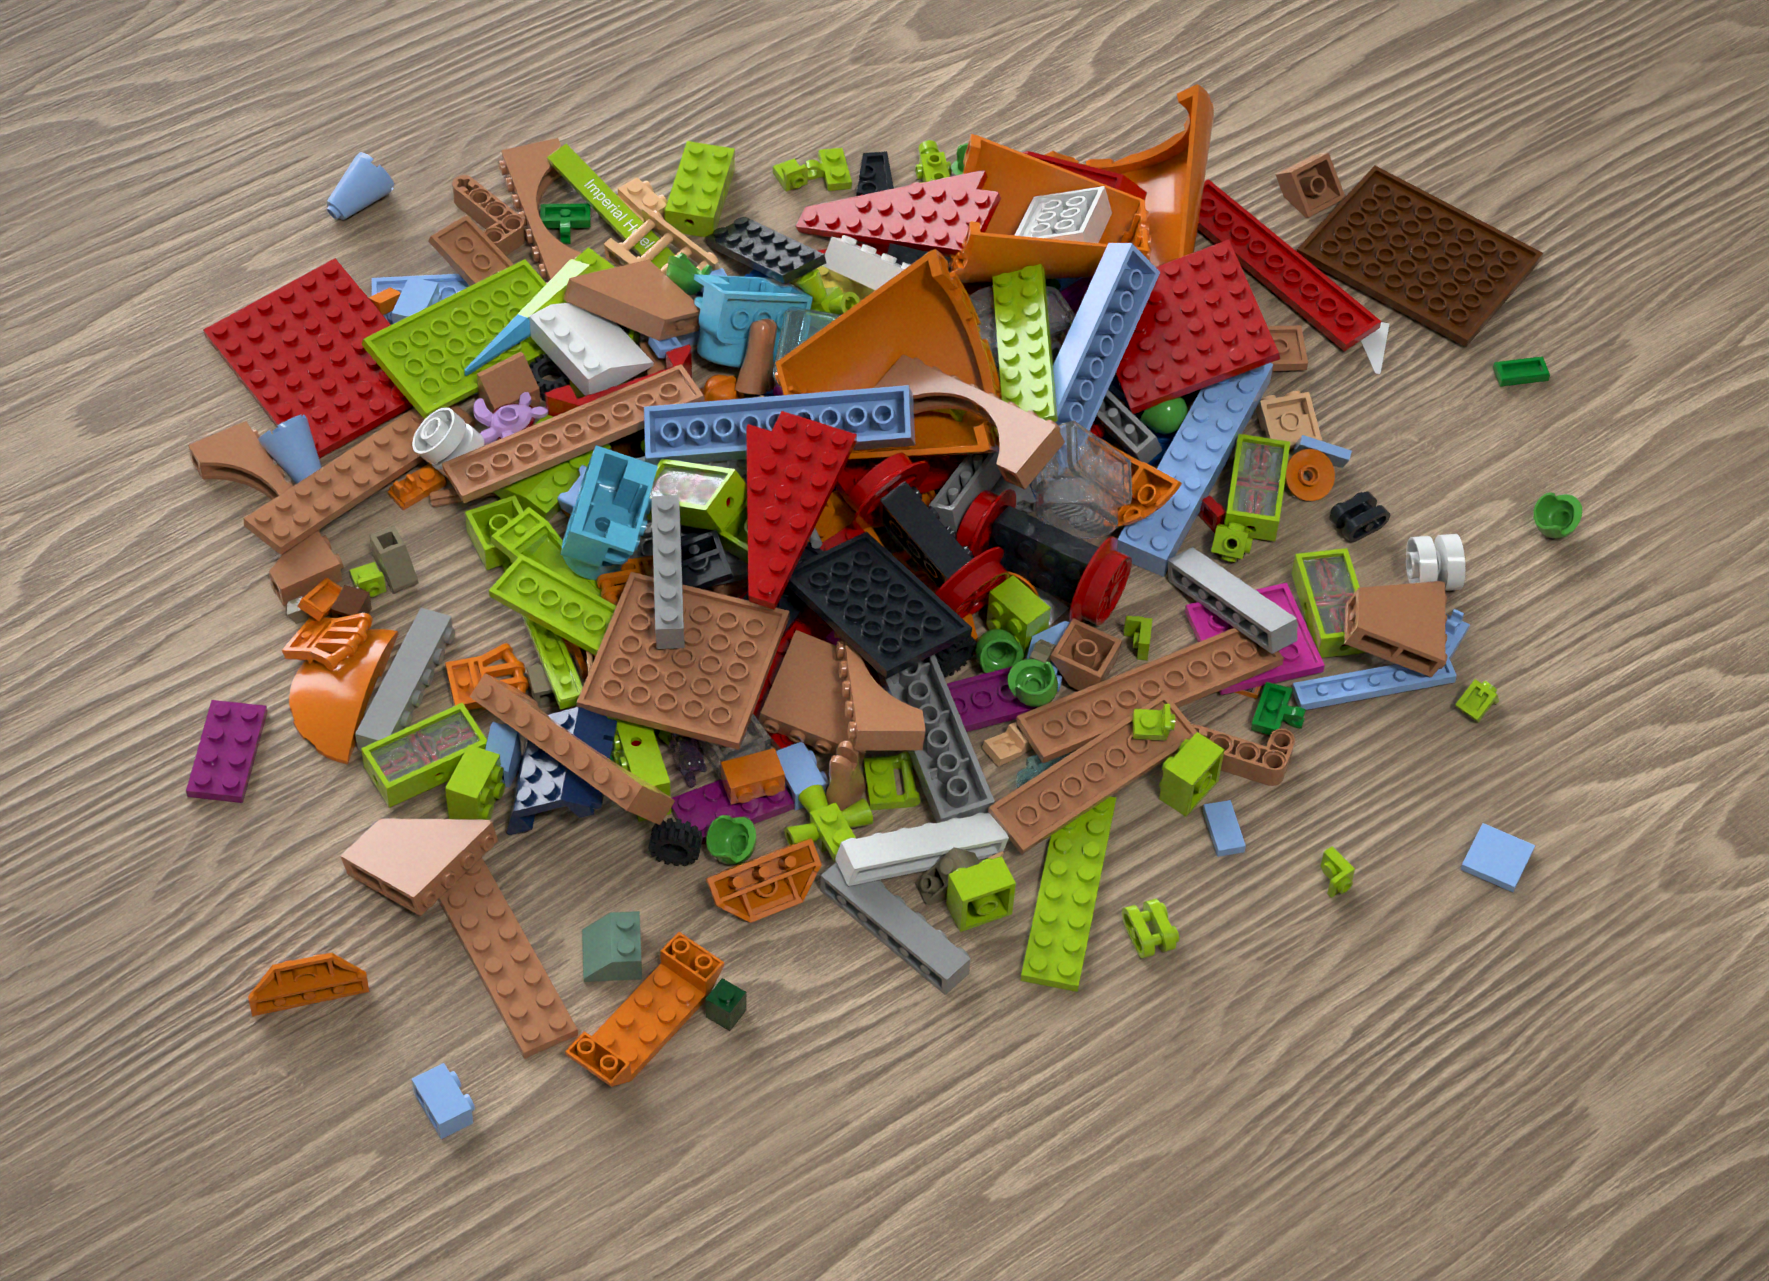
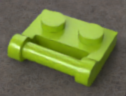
M902 752L898 756L864 758L865 780L871 810L908 808L920 804V796L915 788L913 763L908 752ZM893 769L902 770L905 790L903 795H897Z

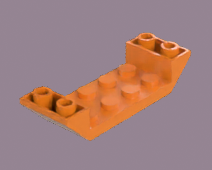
M678 932L660 951L661 963L606 1022L592 1036L584 1031L565 1051V1055L611 1087L630 1082L703 1005L724 967L722 960L681 932Z

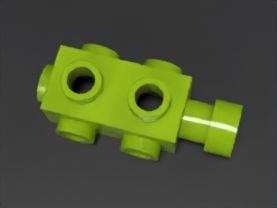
M933 140L922 142L918 147L920 160L919 164L915 165L916 178L922 179L920 183L950 177L952 174L950 161L946 162L944 152H939L937 143Z

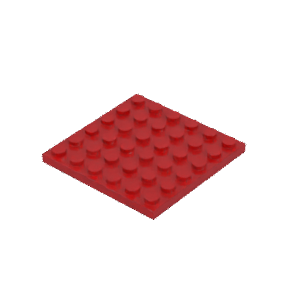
M1229 239L1156 267L1160 274L1116 370V375L1132 414H1135L1165 401L1178 398L1281 359Z

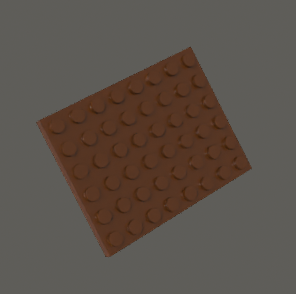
M1376 165L1372 167L1297 248V252L1319 269L1465 347L1476 337L1543 257V252Z

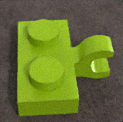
M843 148L820 149L818 151L819 162L817 160L806 161L808 180L824 177L827 191L852 188V180Z

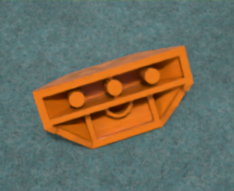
M810 838L723 870L706 878L715 906L748 923H752L803 903L822 864L813 840Z
M331 952L272 965L249 994L248 999L253 1017L369 992L366 971Z

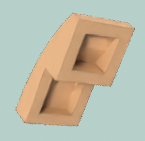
M1014 722L1008 725L1005 733L984 740L982 749L999 767L1032 749V746L1017 723Z

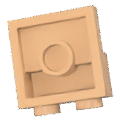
M637 177L618 188L617 196L643 222L642 208L644 206L652 211L659 212L665 220V208L668 201L663 195L657 196L648 181L642 182Z
M1292 391L1278 398L1275 395L1263 397L1258 403L1256 411L1261 430L1265 431L1267 438L1289 441V449L1295 448L1297 441L1302 435L1322 441L1309 392L1300 393V391Z

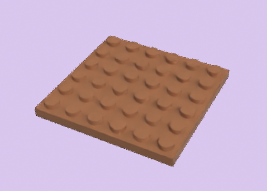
M631 572L577 700V707H582L600 715L739 750L789 620V611L779 608L773 610L747 600L682 584L685 648L657 649L654 577Z

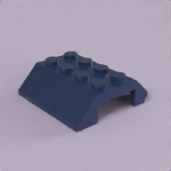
M575 707L548 715L567 731L611 760L617 721L582 707ZM526 738L506 833L513 835L532 830L536 813L567 806L579 818L594 815V809L602 807L604 794Z

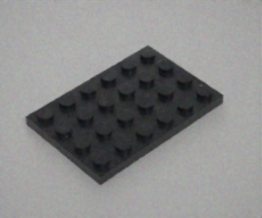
M867 531L797 564L787 584V587L885 679L971 636L972 627Z

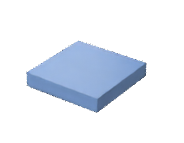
M1482 823L1460 870L1514 892L1534 851L1535 845Z

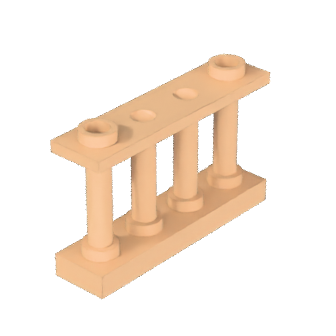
M646 206L642 208L644 223L623 243H617L612 238L604 243L606 258L616 266L648 259L652 261L671 243L681 250L675 256L680 253L686 254L687 258L690 257L699 264L696 268L701 271L706 265L712 266V271L719 269V260L713 253L704 251L667 223L659 212L652 211ZM652 229L662 236L641 257H635L629 252ZM668 263L660 269L665 275Z

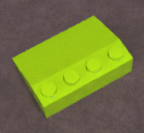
M547 415L540 418L535 424L548 420L553 416ZM608 444L601 446L609 450L611 449V446ZM594 449L493 492L501 499L515 495L523 511L530 507L549 522L561 510L558 502L559 495L570 490L580 476L579 468L582 465L588 466Z

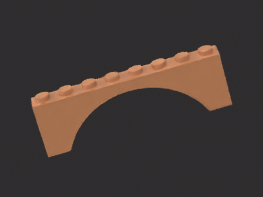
M558 138L501 150L502 160L498 161L501 175H506L505 185L507 191L513 194L511 195L513 207L515 210L519 209L518 215L524 220L526 241L533 246L531 247L534 261L539 262V275L542 279L546 280V283L570 259L574 260L581 254V252L566 246L556 239L547 230L538 213L543 194L552 182L561 176L547 160L549 155L562 147Z
M902 355L874 387L909 385L913 393L914 414L935 409H958L972 412L988 420L998 429L1000 447L996 465L1006 481L1024 490L1065 443L1060 433L1061 429L1054 421H1045L1032 411L1026 412L1013 402L1009 401L1007 403L1002 401L994 393L990 392L987 394L974 384L968 385L962 382L955 375H946L935 366L931 368L918 358L912 359Z
M247 421L188 445L191 461L202 479H220L245 484L265 494L271 500L293 487L290 481H285L281 466L274 464L271 455L258 441L260 437L256 429L252 430ZM320 529L283 553L276 564L269 570L272 589L283 606L287 605L290 600L304 597L325 578L330 579L334 583L342 581L341 569L344 568L343 562L337 553L333 554L327 536H321L319 533Z
M834 631V637L839 638L836 648L837 658H842L839 664L840 678L845 679L842 683V696L848 700L845 702V717L850 718L851 721L848 723V738L853 739L854 750H922L926 732L923 711L901 702L885 691L868 672L862 656Z
M485 673L472 692L470 698L625 810L660 825L674 804L675 800L661 790L613 762L567 731L537 706L538 703L521 690Z

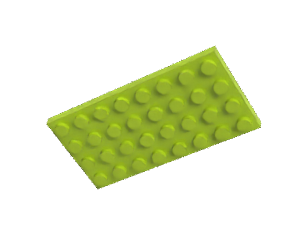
M524 259L364 338L362 346L420 415L426 419L434 411L447 408L477 393V373L519 352L524 354L528 365L531 362L535 363V358L538 356L540 359L543 358V355L546 353L530 336L465 376V369L547 283Z

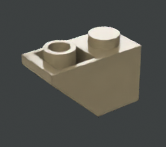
M395 526L369 535L372 556L393 593L419 583L406 545Z
M956 847L952 848L915 881L926 904L932 905L947 900L949 874L958 868H968L980 862L974 852Z

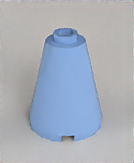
M360 152L355 156L327 200V212L334 219L340 218L345 220L389 194L394 189V182L390 175L381 165L378 167L373 165L371 162L374 159L369 155Z
M305 415L295 416L277 425L278 428L274 429L272 433L269 430L258 438L262 447L296 484L322 468L308 419Z

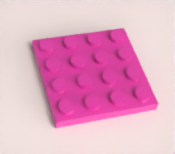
M1287 583L1256 589L1267 599L1275 602L1279 607L1297 618V641L1279 650L1284 658L1283 665L1220 690L1221 695L1264 686L1266 682L1277 683L1324 672V662ZM1199 602L1185 606L1186 616L1198 642L1234 628Z

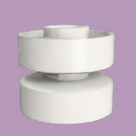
M441 408L434 411L421 423L414 435L412 446L418 455L427 462L432 463L436 470L448 478L443 471L442 463L484 446V438L472 426L466 424L452 409Z
M1458 534L1438 535L1434 543L1430 536L1409 538L1406 548V570L1409 584L1442 581L1445 583V591L1462 589L1465 580V555Z

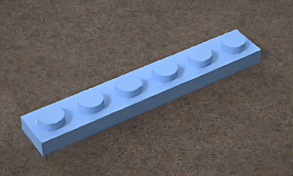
M1447 655L1444 667L1438 669L1432 677L1394 664L1295 682L1292 684V692L1298 707L1308 710L1455 683L1457 675Z

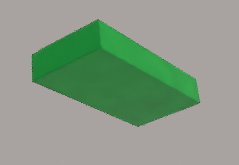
M1543 356L1494 362L1493 370L1500 387L1549 381L1550 373Z

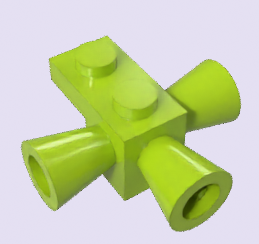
M818 269L802 275L796 282L806 294L813 297L807 328L827 326L860 302L859 297L854 292L843 294L839 286L825 288Z
M812 785L804 789L798 796V801L810 813V823L785 827L784 833L788 846L812 838L813 842L817 843L821 852L828 850L835 862L841 842L850 838H856L851 828L872 825L873 815L864 798L841 811L836 802L828 805L822 785Z

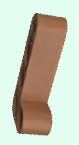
M460 175L453 180L455 205L486 229L484 233L505 256L524 244V220L520 215L472 177Z
M1192 725L1198 733L1225 749L1221 771L1268 786H1276L1283 781L1295 743V737L1291 731L1276 729L1270 735L1267 746H1263L1200 725Z

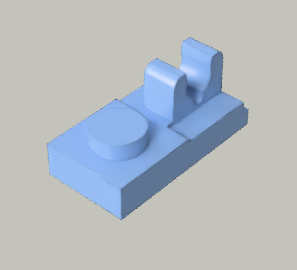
M1456 609L1453 610L1451 616L1447 614L1445 634H1447L1445 653L1449 656V659L1452 658L1470 627V624L1462 621L1464 613Z

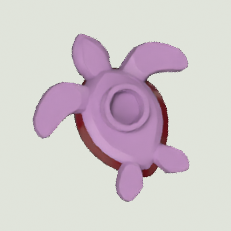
M528 392L520 395L519 403L502 405L496 408L493 413L487 409L482 398L475 401L473 408L475 418L480 423L488 426V429L480 433L484 438V446L533 426L535 418L546 417L548 410L544 407L534 408L531 406V396Z

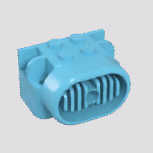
M694 275V280L705 286L703 297L695 298L694 302L700 308L699 325L701 330L697 352L702 358L724 366L742 367L747 351L750 325L757 320L765 318L774 320L777 325L773 353L774 368L776 367L775 362L778 361L781 347L797 345L804 339L813 297L789 282L783 284L773 278Z
M597 445L595 446L568 522L560 554L573 572L586 579L596 580L602 574L620 571L622 565L630 558V555H633L646 529V517L649 515L652 507V499L649 496L658 466Z

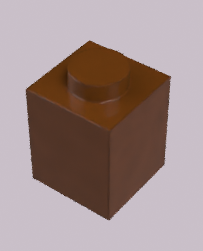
M344 585L331 608L332 618L359 613L369 614L372 610L370 592L359 587L354 588Z

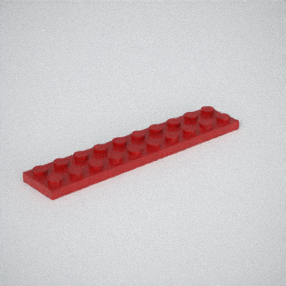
M1209 179L1204 181L1198 230L1215 244L1229 239L1242 267L1343 351H1346L1380 328L1382 322L1212 181Z

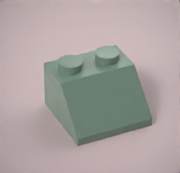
M640 911L610 912L582 929L584 982L642 979Z

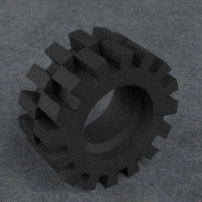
M547 354L543 355L542 360L538 356L535 358V363H530V369L539 386L542 401L546 402V392L570 385V379L550 357L548 358ZM548 375H557L560 377L559 379L553 381L542 379L543 377Z
M972 636L935 654L944 677L952 676L955 671H960L961 666L967 664V659L972 658L973 655L971 653L975 652L977 644Z
M667 818V822L663 820L660 825L655 823L652 827L648 850L651 852L650 855L652 857L657 856L656 860L659 862L665 860L664 864L667 865L672 862L674 866H679L680 863L683 866H688V863L693 864L699 858L703 838L702 832L698 831L696 825L691 827V823L688 821L684 824L681 823L682 819H677L676 822H673L672 818Z

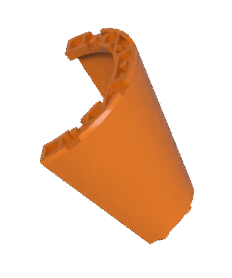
M1199 84L1177 93L1178 103L1189 113L1184 124V131L1173 135L1155 147L1131 154L1116 162L1111 158L1089 159L1085 161L1086 164H1083L1123 174L1147 192L1145 208L1149 211L1147 223H1150L1148 235L1151 236L1148 248L1152 249L1149 261L1155 267L1194 253L1214 120L1213 103H1211L1210 95ZM1051 151L1045 154L1047 156L1079 163V161L1075 160L1074 157L1065 156L1055 151Z
M971 134L963 161L964 170L962 174L981 170L985 171L988 178L982 190L999 192L1001 200L985 233L980 232V223L970 221L962 243L964 248H961L957 255L945 254L946 257L953 258L950 272L955 271L962 284L993 282L992 277L1022 270L1026 266L1042 264L1044 267L1045 279L1093 277L1108 243H1133L1150 260L1152 249L1148 248L1151 236L1148 235L1150 223H1147L1149 211L1145 208V200L978 135ZM1105 186L1112 214L1099 243L1015 236L1033 197Z
M936 249L926 253L775 362L777 367L775 377L779 386L782 387L784 395L874 388L902 355H906L912 359L918 358L931 368L935 366L946 375H955L962 382L968 385L974 384L981 391L987 394L990 392L994 393L1002 399L1001 384L988 340H982L979 333L981 330L977 325L981 324L977 312L956 272H949L948 261ZM929 410L914 414L915 446L852 450L848 460L888 458L897 453H905L908 457L993 453L999 451L998 429L992 423L972 412L967 411L962 421L959 422L955 421L951 414Z

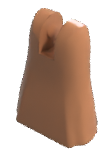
M765 318L757 320L750 325L747 351L735 386V390L738 392L762 395L774 389L773 353L777 334V325L774 320Z
M851 741L841 742L836 749V755L831 758L829 763L830 783L825 795L828 805L836 802L841 811L860 800L866 790L865 780L859 766V751L854 750V743Z

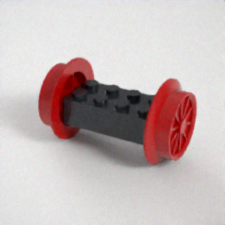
M905 453L892 455L870 470L850 492L847 502L856 512L852 522L854 528L859 530L861 528L865 529L881 521L937 586L938 591L935 594L961 618L968 614H975L989 602V592L1009 578V573L1000 563L1004 550L1001 547H994L974 558L973 553L967 546L962 547L958 543L955 532L949 526L945 527L939 521L940 517L937 511L932 506L927 507L922 501L923 497L918 488L929 473V464L926 461L913 463Z
M1007 489L1000 495L989 490L982 491L972 502L960 524L956 535L958 543L962 547L967 546L973 553L974 558L991 548L1001 547L1004 550V555L1000 563L1008 572L1018 574L1033 586L1071 603L1069 622L1074 618L1081 622L1087 620L1098 626L1102 625L1119 602L1132 567V558L1118 551L1117 538L1111 536L1100 547H1097L1016 509L1017 498L1015 491L1012 489Z

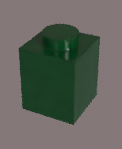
M722 978L705 999L706 1018L731 1031L747 1010V992Z

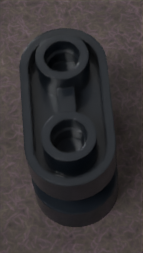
M1369 491L1359 492L1353 498L1334 505L1330 511L1329 520L1336 528H1343L1342 534L1349 542H1356L1381 529L1389 521L1390 513L1384 506H1376L1377 499Z

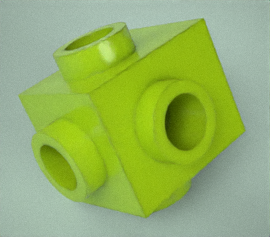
M1229 522V526L1218 524L1211 552L1222 554L1221 559L1231 562H1237V558L1243 559L1244 554H1250L1253 538H1249L1250 531L1244 530L1245 525ZM1229 539H1235L1237 541V545H1231L1229 543Z

